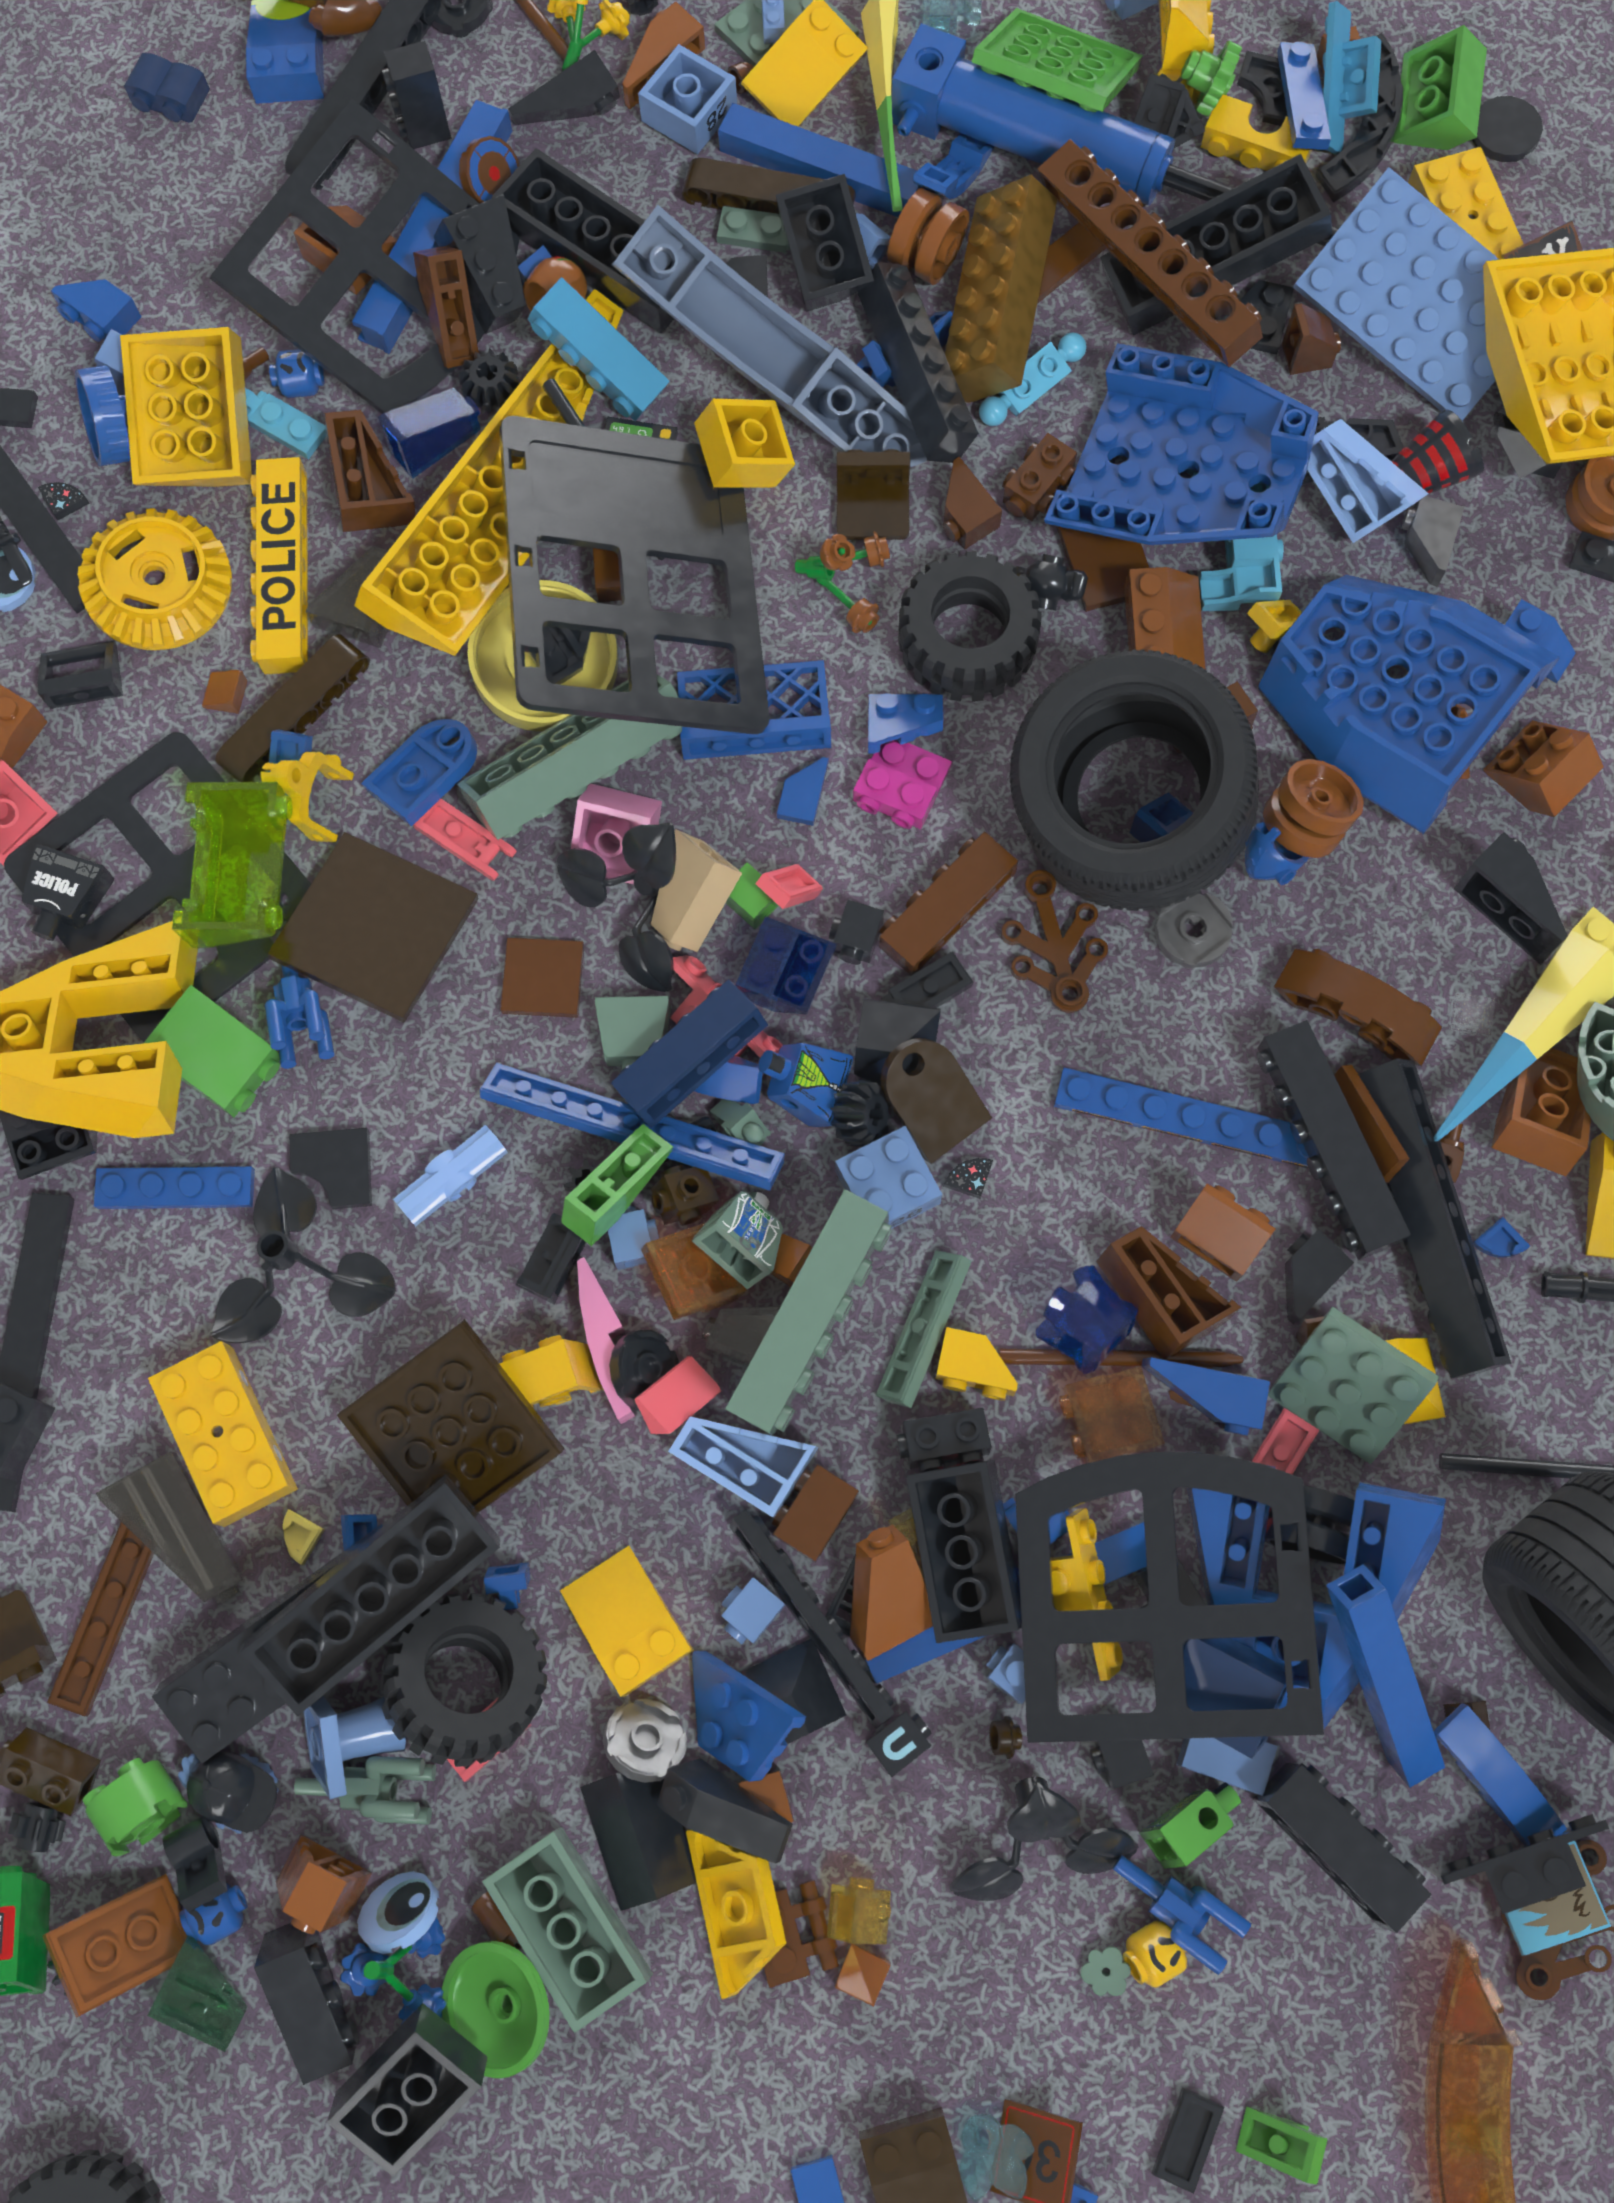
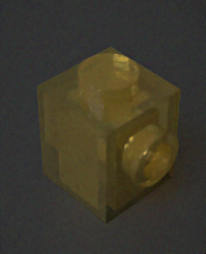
M849 1877V1884H832L827 1938L852 1944L886 1945L888 1920L891 1914V1890L874 1887L875 1879L864 1877Z

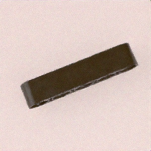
M698 157L690 161L682 190V197L690 205H695L696 202L701 203V207L722 210L723 206L779 214L776 201L777 194L825 179ZM848 185L852 202L854 205L856 193L855 190Z
M337 634L330 638L221 746L216 754V763L242 786H251L255 782L253 778L256 775L261 776V772L266 771L262 769L263 765L269 763L271 731L279 729L303 734L307 730L305 727L309 723L312 725L332 705L331 701L335 697L338 699L358 679L356 676L368 669L370 658L343 635Z

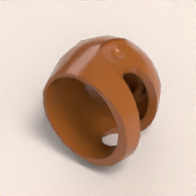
M555 256L541 261L532 270L523 287L524 298L530 312L561 277L586 299L587 282L581 268L575 262L565 257Z

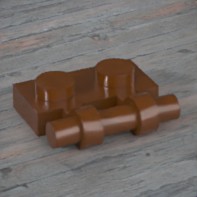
M815 1880L799 1884L803 1901L791 1905L787 1888L775 1891L786 1944L764 1966L769 1988L810 1976L811 1973L806 1958L813 1955L819 1956L823 1971L839 1966L834 1950L838 1948L835 1934L830 1935L823 1911L827 1909L823 1895L819 1896ZM802 1916L808 1917L814 1940L805 1943L801 1941L795 1920Z

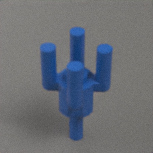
M281 965L283 978H281L277 985L273 986L275 999H269L265 1003L270 1045L272 1049L279 1050L281 1067L289 1069L296 1066L292 1031H300L308 1028L309 1038L317 1042L319 1058L330 1059L334 1057L328 1014L320 1008L318 993L312 989V983L308 978H300L298 972Z
M1121 1855L1112 1869L1153 1899L1148 1912L1172 1929L1170 1937L1175 1944L1219 1975L1225 1968L1228 1960L1197 1937L1208 1922L1210 1915L1241 1938L1247 1934L1252 1923L1203 1887L1194 1886L1190 1889L1172 1875L1162 1885Z

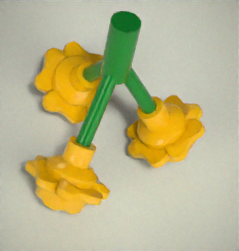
M549 0L547 11L554 13L556 18L563 17L569 32L570 43L562 66V72L579 61L582 48L599 35L604 37L610 32L617 35L620 40L625 39L629 35L627 26L630 24V16L621 3H610L608 0L600 2L601 20L595 24L593 31L581 39L583 13L586 10L585 5H588V0Z

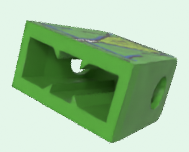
M1226 1782L1213 1792L1208 1789L1194 1791L1140 1831L1139 1834L1164 1869L1186 1867L1233 1827V1821L1228 1816V1813L1241 1804V1800L1236 1791Z

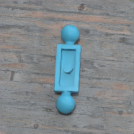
M1071 332L1065 334L1060 339L1058 350L1052 342H1049L1026 361L1021 386L998 393L1000 397H988L981 403L979 416L982 422L988 426H998L1006 419L1008 408L1017 416L1072 371L1066 361L1076 362L1085 355V339L1080 334Z

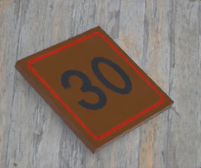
M1005 2099L990 2191L1023 2203H1071L1083 2122Z

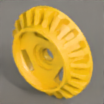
M155 508L146 509V513L136 515L134 511L126 513L125 519L118 522L113 519L107 523L105 531L95 533L92 537L91 546L85 548L82 553V565L78 566V589L90 618L106 635L133 648L167 650L186 645L207 633L219 620L231 594L232 571L230 562L221 541L216 539L211 529L200 525L196 518L190 515L187 517L180 516L175 510L168 509L166 513L157 512ZM144 539L118 560L115 559V556L124 547L137 540ZM193 551L196 554L199 567L197 580H188L183 557L184 552ZM157 570L165 574V579L158 585H150L145 582L146 575L151 571ZM128 598L156 606L158 609H140L123 602Z

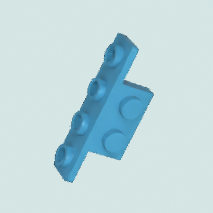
M1338 1L1329 3L1328 16L1325 19L1327 43L1326 52L1323 55L1325 77L1324 88H1322L1331 136L1328 151L1334 155H1338L1343 150L1345 119L1377 113L1381 39L1376 36L1350 41L1351 11Z

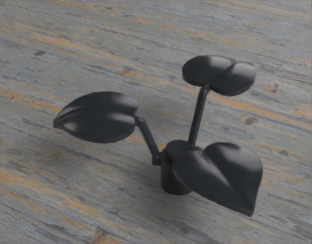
M673 823L639 825L628 830L622 840V851L626 863L634 871L616 878H605L606 864L599 855L591 850L574 848L560 854L556 862L561 881L568 894L582 906L591 908L601 905L607 898L606 886L610 887L630 880H634V886L640 894L652 897L632 929L633 936H626L620 940L619 955L625 970L636 982L652 990L660 992L670 991L672 989L671 980L674 970L671 950L665 940L658 934L651 931L641 933V928L655 907L659 888L668 885L674 876L676 840Z
M274 1167L261 1186L253 1212L254 1226L261 1235L257 1242V1252L265 1261L261 1268L265 1271L266 1288L261 1282L253 1278L239 1279L231 1283L219 1299L215 1322L210 1335L217 1340L236 1344L256 1341L268 1335L276 1327L282 1314L281 1304L270 1296L275 1289L272 1270H287L296 1262L335 1281L329 1290V1299L338 1312L348 1317H362L381 1307L394 1296L396 1283L387 1266L375 1256L367 1253L355 1252L345 1255L340 1260L338 1274L325 1269L299 1253L295 1243L290 1240V1232L303 1231L312 1223L317 1211V1200L312 1190L304 1183L288 1175L280 1168Z
M1028 1777L1019 1781L1015 1786L1018 1808L1007 1821L1008 1833L1014 1838L1011 1859L1007 1862L1000 1857L980 1860L957 1876L950 1884L949 1889L950 1892L957 1896L976 1901H994L1012 1895L1023 1884L1022 1873L1015 1869L1019 1865L1022 1842H1036L1042 1839L1049 1840L1050 1837L1062 1838L1066 1846L1072 1849L1064 1858L1066 1865L1071 1870L1082 1874H1095L1111 1870L1121 1855L1130 1859L1137 1852L1139 1846L1128 1833L1115 1828L1095 1829L1082 1835L1078 1841L1072 1839L1070 1834L1074 1833L1081 1823L1077 1809L1064 1797L1049 1789L1048 1783L1044 1778Z

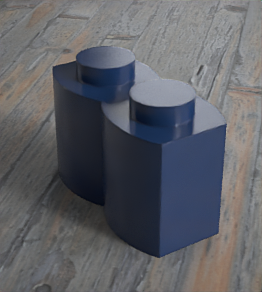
M141 53L124 85L131 103L138 110L143 112H149L150 110L162 112L171 121L180 122L182 120L188 123L193 122L210 90L206 78L200 70L187 64L172 63L152 53Z

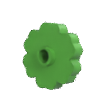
M1229 40L1223 49L1220 50L1218 56L1203 49L1201 52L1195 49L1191 51L1183 66L1180 77L1187 80L1186 85L1200 91L1196 100V112L1209 117L1222 95L1228 93L1236 76L1233 72L1240 58L1239 54L1242 46Z

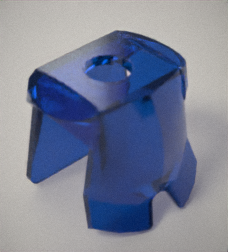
M1094 1265L1083 1266L1073 1271L1072 1274L1077 1284L1073 1292L1070 1293L1062 1287L1055 1289L1043 1313V1317L1046 1319L1035 1331L1037 1338L1073 1359L1078 1371L1083 1374L1094 1372L1113 1350L1129 1336L1138 1313L1135 1305L1121 1300L1103 1280Z

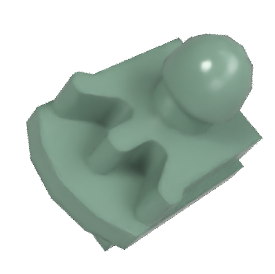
M722 1099L710 1110L728 1136L761 1146L766 1137L771 1134V1131L765 1127L747 1102L741 1106L735 1101Z

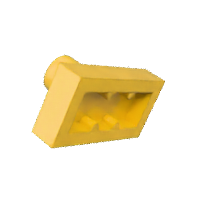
M1290 599L1256 602L1247 613L1259 626V629L1250 638L1251 644L1260 652L1267 653L1277 640L1285 635L1302 612Z

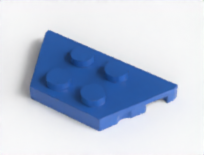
M693 1651L692 1664L698 1746L747 1781L762 1780L771 1769L773 1760L780 1756L788 1744L785 1741L787 1735L792 1728H801L806 1716L707 1651Z

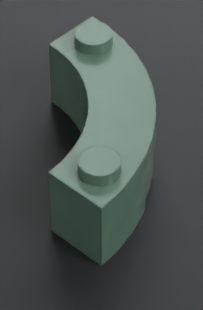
M1594 1002L1582 1023L1580 1031L1577 1087L1585 1110L1593 1122L1604 1134L1614 1141V1009Z

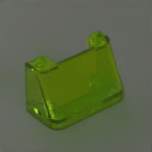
M187 782L185 801L187 803H194L196 807V818L190 819V826L196 831L190 899H182V907L186 911H174L172 930L192 948H214L273 937L276 930L280 929L283 923V912L279 902L287 819L291 818L293 811L291 797L286 796L278 782Z

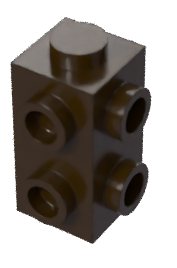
M26 1727L14 1740L8 1739L0 1750V1785L11 1789L17 1794L24 1795L59 1812L72 1816L83 1803V1798L92 1790L101 1760Z

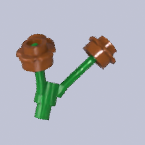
M875 531L873 536L863 538L865 547L863 550L855 551L853 544L847 541L844 535L834 534L831 539L828 538L824 541L820 549V556L797 559L795 563L797 574H807L808 578L817 579L819 584L826 587L850 609L847 613L846 621L851 625L852 632L859 633L861 630L867 633L876 626L880 618L877 614L879 606L877 603H870L866 598L854 603L832 582V578L834 577L835 570H848L852 566L853 560L867 557L869 567L880 565L883 568L885 566L884 560L890 559L886 537L878 538V534Z

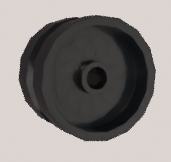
M1304 1485L1309 1557L1314 1560L1345 1566L1349 1535L1340 1531L1350 1532L1355 1500L1324 1489ZM1271 1517L1267 1522L1265 1542L1275 1546L1273 1517ZM1296 1523L1281 1525L1283 1550L1298 1551Z

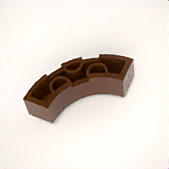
M1295 949L1274 985V988L1296 1009L1308 1011L1332 1021H1337L1338 1017L1341 1016L1349 1023L1359 1026L1358 1035L1372 1043L1391 1060H1412L1415 1062V1065L1422 1066L1442 1029V1026L1431 1016L1432 1010L1425 1004L1413 1001L1382 980L1354 966L1333 959L1330 954L1320 949H1313L1312 952Z

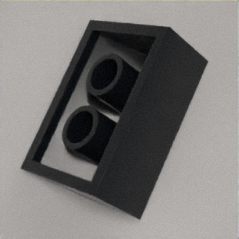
M845 174L776 195L777 207L807 312L841 302L874 283Z

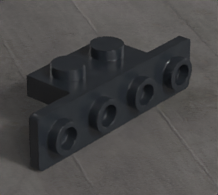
M1593 1814L1568 1822L1571 1831L1555 1836L1552 1828L1527 1836L1530 1845L1514 1850L1511 1842L1486 1850L1489 1859L1473 1864L1470 1856L1447 1863L1445 1865L1448 1873L1442 1874L1441 1878L1445 1885L1485 1871L1502 1914L1585 1887V1881L1568 1843L1607 1830L1609 1826L1606 1820L1596 1822Z

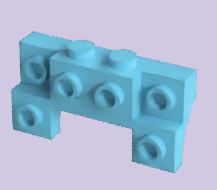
M1259 483L1253 485L1250 489L1261 493L1270 487ZM1277 535L1264 538L1225 540L1227 569L1201 571L1199 576L1202 611L1239 610L1241 603L1279 600L1282 594L1280 562L1283 559L1282 539H1277Z

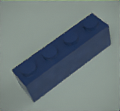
M728 979L720 987L712 990L707 999L691 1013L685 1014L666 1035L654 1041L648 1050L633 1064L623 1068L611 1084L651 1129L764 1030L768 1023L759 1009Z

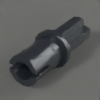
M1544 1271L1541 1277L1542 1297L1577 1299L1578 1303H1585L1586 1300L1614 1302V1278L1588 1276L1583 1271L1579 1272L1578 1275Z

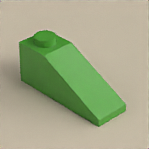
M642 1124L565 1197L561 1223L592 1246L619 1220L672 1152L673 1146Z

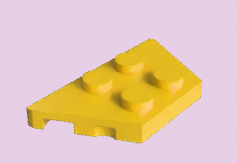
M688 1830L686 1835L721 1999H725L738 1994L786 1944L780 1911L767 1860L693 1830Z

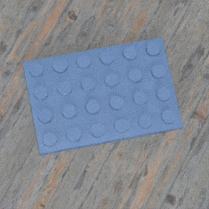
M1388 167L1297 280L1293 288L1441 412L1451 410L1463 421L1495 381L1486 352L1483 265L1486 261L1499 259Z

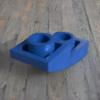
M733 1056L694 1092L736 1102L756 1104L759 1103L763 1073L759 1071L757 1063Z

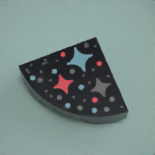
M54 482L38 487L57 520L90 504L85 495L78 488L70 484Z
M975 1158L962 1162L949 1173L943 1187L981 1199L993 1160Z

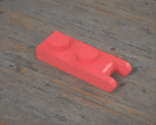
M440 799L413 825L417 831L492 881H495L499 874L488 865L497 853L501 851L512 858L517 852L513 846L502 839L497 840L486 828L443 799Z

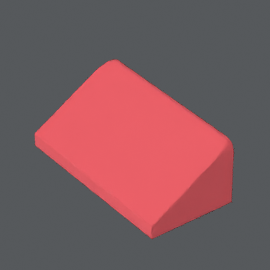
M687 1356L634 1400L651 1434H670L718 1395L721 1389L692 1356Z

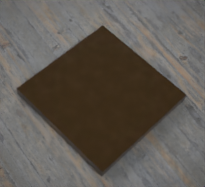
M344 832L267 954L270 960L405 1023L476 905L478 894Z
M465 1319L337 1414L341 1422L406 1505L412 1503L447 1474L476 1510L480 1512L560 1455L565 1449Z

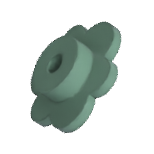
M1108 1946L1102 1952L1098 1949H1093L1089 1952V1962L1082 1966L1081 1977L1087 1984H1093L1092 1989L1096 1995L1103 1996L1108 1992L1113 1996H1119L1126 1990L1125 1978L1129 1977L1131 1968L1128 1963L1122 1962L1123 1956L1117 1947ZM1108 1968L1110 1972L1104 1973L1103 1969Z

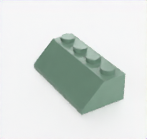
M562 1827L551 1832L482 1881L574 2033L644 1985L653 1976V1972Z

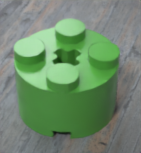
M141 1758L131 1760L119 1769V1778L108 1786L101 1785L93 1789L82 1800L86 1806V1815L112 1856L117 1857L129 1853L130 1850L127 1844L135 1840H139L141 1845L151 1841L181 1816L177 1809L178 1807L186 1808L188 1805L159 1760H152L147 1763H143Z

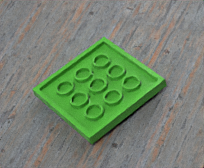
M1016 8L975 48L972 63L980 65L981 69L986 73L992 75L1004 74L1014 78L1013 81L1020 86H1036L1044 89L1046 94L1052 98L1059 100L1067 98L1078 102L1079 107L1086 111L1103 112L1139 69L1143 55Z

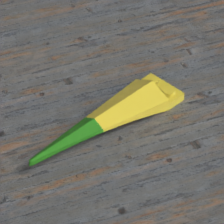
M868 0L861 12L865 42L868 47L867 55L893 212H899L903 210L895 156L891 99L893 63L898 37L899 0Z

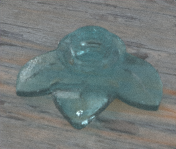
M980 2113L970 2117L962 2131V2144L966 2151L960 2162V2174L968 2195L974 2202H977L994 2185L1006 2195L1015 2199H1021L1027 2186L1026 2168L1022 2160L1028 2158L1034 2152V2147L1029 2137L1018 2126L1014 2124L1000 2125L998 2120L989 2114ZM982 2129H985L988 2133V2145L981 2140L980 2132Z

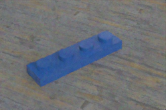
M252 1166L96 1168L94 1207L97 1209L253 1207L255 1169Z

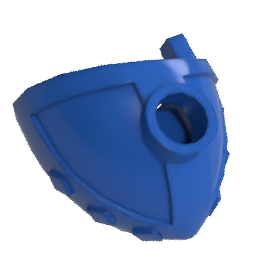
M1265 822L1256 824L1248 841L1245 842V869L1249 877L1255 880H1276L1280 885H1285L1295 877L1296 871L1308 861L1309 857L1301 856L1286 849L1275 840L1281 834V831L1277 827H1273L1269 831L1266 828Z

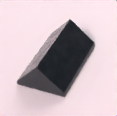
M619 1772L580 1787L620 1911L658 1900L697 1883L689 1845L682 1824L656 1806L664 1779L644 1783L629 1779Z

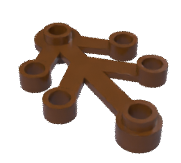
M1036 870L1028 875L1024 890L1027 898L1036 903L1046 941L1025 930L1023 925L1016 920L1007 921L1002 926L1001 938L1006 944H1019L1053 964L1056 973L1055 977L1034 966V962L1030 957L1020 955L1011 964L1013 977L1018 980L1028 979L1050 992L1051 1001L1058 1010L1065 1013H1075L1080 1011L1088 1001L1089 989L1086 981L1097 963L1102 962L1106 958L1108 945L1100 938L1089 940L1085 947L1086 950H1084L1085 957L1072 974L1068 959L1086 929L1096 923L1098 910L1093 904H1080L1075 911L1074 921L1062 939L1051 900L1055 892L1056 880L1048 871ZM1036 884H1042L1046 887L1047 891L1044 894H1036L1032 887ZM1083 910H1089L1093 914V918L1085 921L1080 918L1079 913ZM1010 927H1015L1019 930L1020 935L1016 938H1010L1007 936L1006 930ZM1092 945H1099L1103 949V954L1094 956L1090 953L1089 948ZM1024 962L1028 964L1030 970L1027 973H1019L1015 968L1016 964ZM1066 989H1072L1077 997L1074 1000H1067L1063 997L1062 992Z
M1593 1840L1578 1842L1577 1846L1580 1854L1585 1849H1591L1597 1854V1863L1593 1866L1586 1865L1590 1877L1600 1874L1607 1864V1855L1604 1848ZM1614 1904L1604 1908L1606 1914L1608 1911L1614 1910ZM1501 1911V1919L1503 1923L1508 1928H1510L1505 1914H1502ZM1611 1926L1540 1950L1539 1953L1537 1951L1521 1956L1522 1961L1516 1971L1519 1988L1532 1999L1547 2000L1556 1995L1563 1979L1589 1971L1601 1973L1608 1970L1612 1963V1957L1610 1952L1601 1945L1590 1946L1586 1949L1584 1955L1558 1962H1556V1959L1563 1944L1608 1930L1614 1932V1927ZM1593 1950H1599L1606 1956V1964L1603 1967L1597 1968L1590 1963L1589 1955ZM1533 1969H1542L1547 1974V1982L1544 1986H1536L1532 1983L1530 1973Z

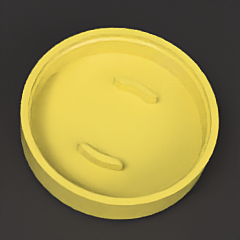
M539 580L540 591L545 596L597 603L589 595L571 585L550 580ZM509 588L505 589L469 637L468 662L471 675L481 699L499 718L521 729L543 732L571 714L528 710L518 702L515 686ZM591 632L583 670L561 685L612 690L618 670L615 634ZM524 651L525 667H536L529 654Z

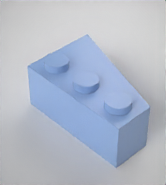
M1342 419L1314 435L1307 470L1352 543H1355L1429 494Z
M690 1416L668 1452L766 1514L775 1517L787 1501L797 1481L819 1447Z

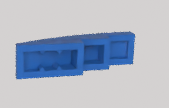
M1461 1703L1434 1730L1436 1738L1457 1760L1455 1762L1456 1765L1479 1789L1477 1793L1525 1846L1530 1845L1527 1836L1552 1828L1556 1836L1567 1830L1559 1816L1524 1770L1468 1705Z

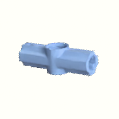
M485 1125L455 1150H446L435 1157L425 1168V1174L410 1184L393 1200L416 1227L447 1201L453 1202L461 1197L460 1192L465 1188L469 1191L475 1185L476 1178L508 1152Z

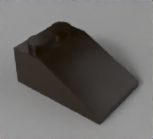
M942 2107L859 2131V2140L876 2203H968Z

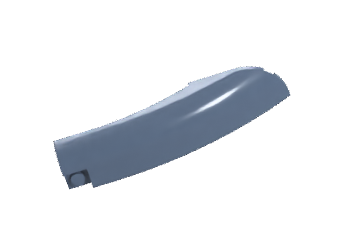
M659 205L655 207L614 261L613 267L732 368L842 452L852 449L864 452H883L887 449L910 452V467L919 465L927 460L906 408L837 347L834 348L741 277Z

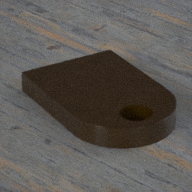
M915 1038L898 1045L887 1057L881 1072L883 1094L902 1125L908 1129L924 1159L930 1164L992 1119V1116L956 1058L943 1045L930 1039ZM910 1053H916L919 1058L917 1068L910 1073H905L902 1067L904 1058Z

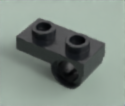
M201 1816L163 1837L165 1853L176 1870L180 1903L187 1912L227 1892L219 1834L207 1818Z

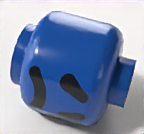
M300 349L279 351L276 355L275 364L269 365L272 386H279L282 395L286 398L314 396L318 393L319 386H324L325 384L323 367Z
M226 1882L227 1892L190 1912H187L185 1908L180 1911L179 1917L182 1927L192 1942L200 1941L204 1945L211 1946L241 1928L244 1922L243 1910L248 1905L245 1895L238 1885L231 1887Z

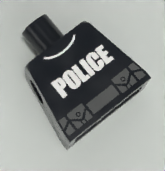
M36 844L22 894V903L32 913L39 915L31 932L40 938L54 941L61 923L79 929L83 928L115 878L101 864Z

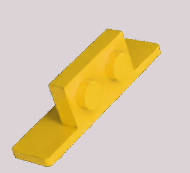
M1087 1508L1077 1509L1066 1516L1073 1555L1051 1558L1054 1607L1058 1611L1113 1609L1111 1602L1106 1599L1103 1585L1106 1578L1103 1562L1098 1560L1095 1548L1097 1540L1095 1523L1092 1519H1089ZM1119 1642L1092 1643L1100 1681L1110 1680L1121 1670L1123 1663L1121 1645Z

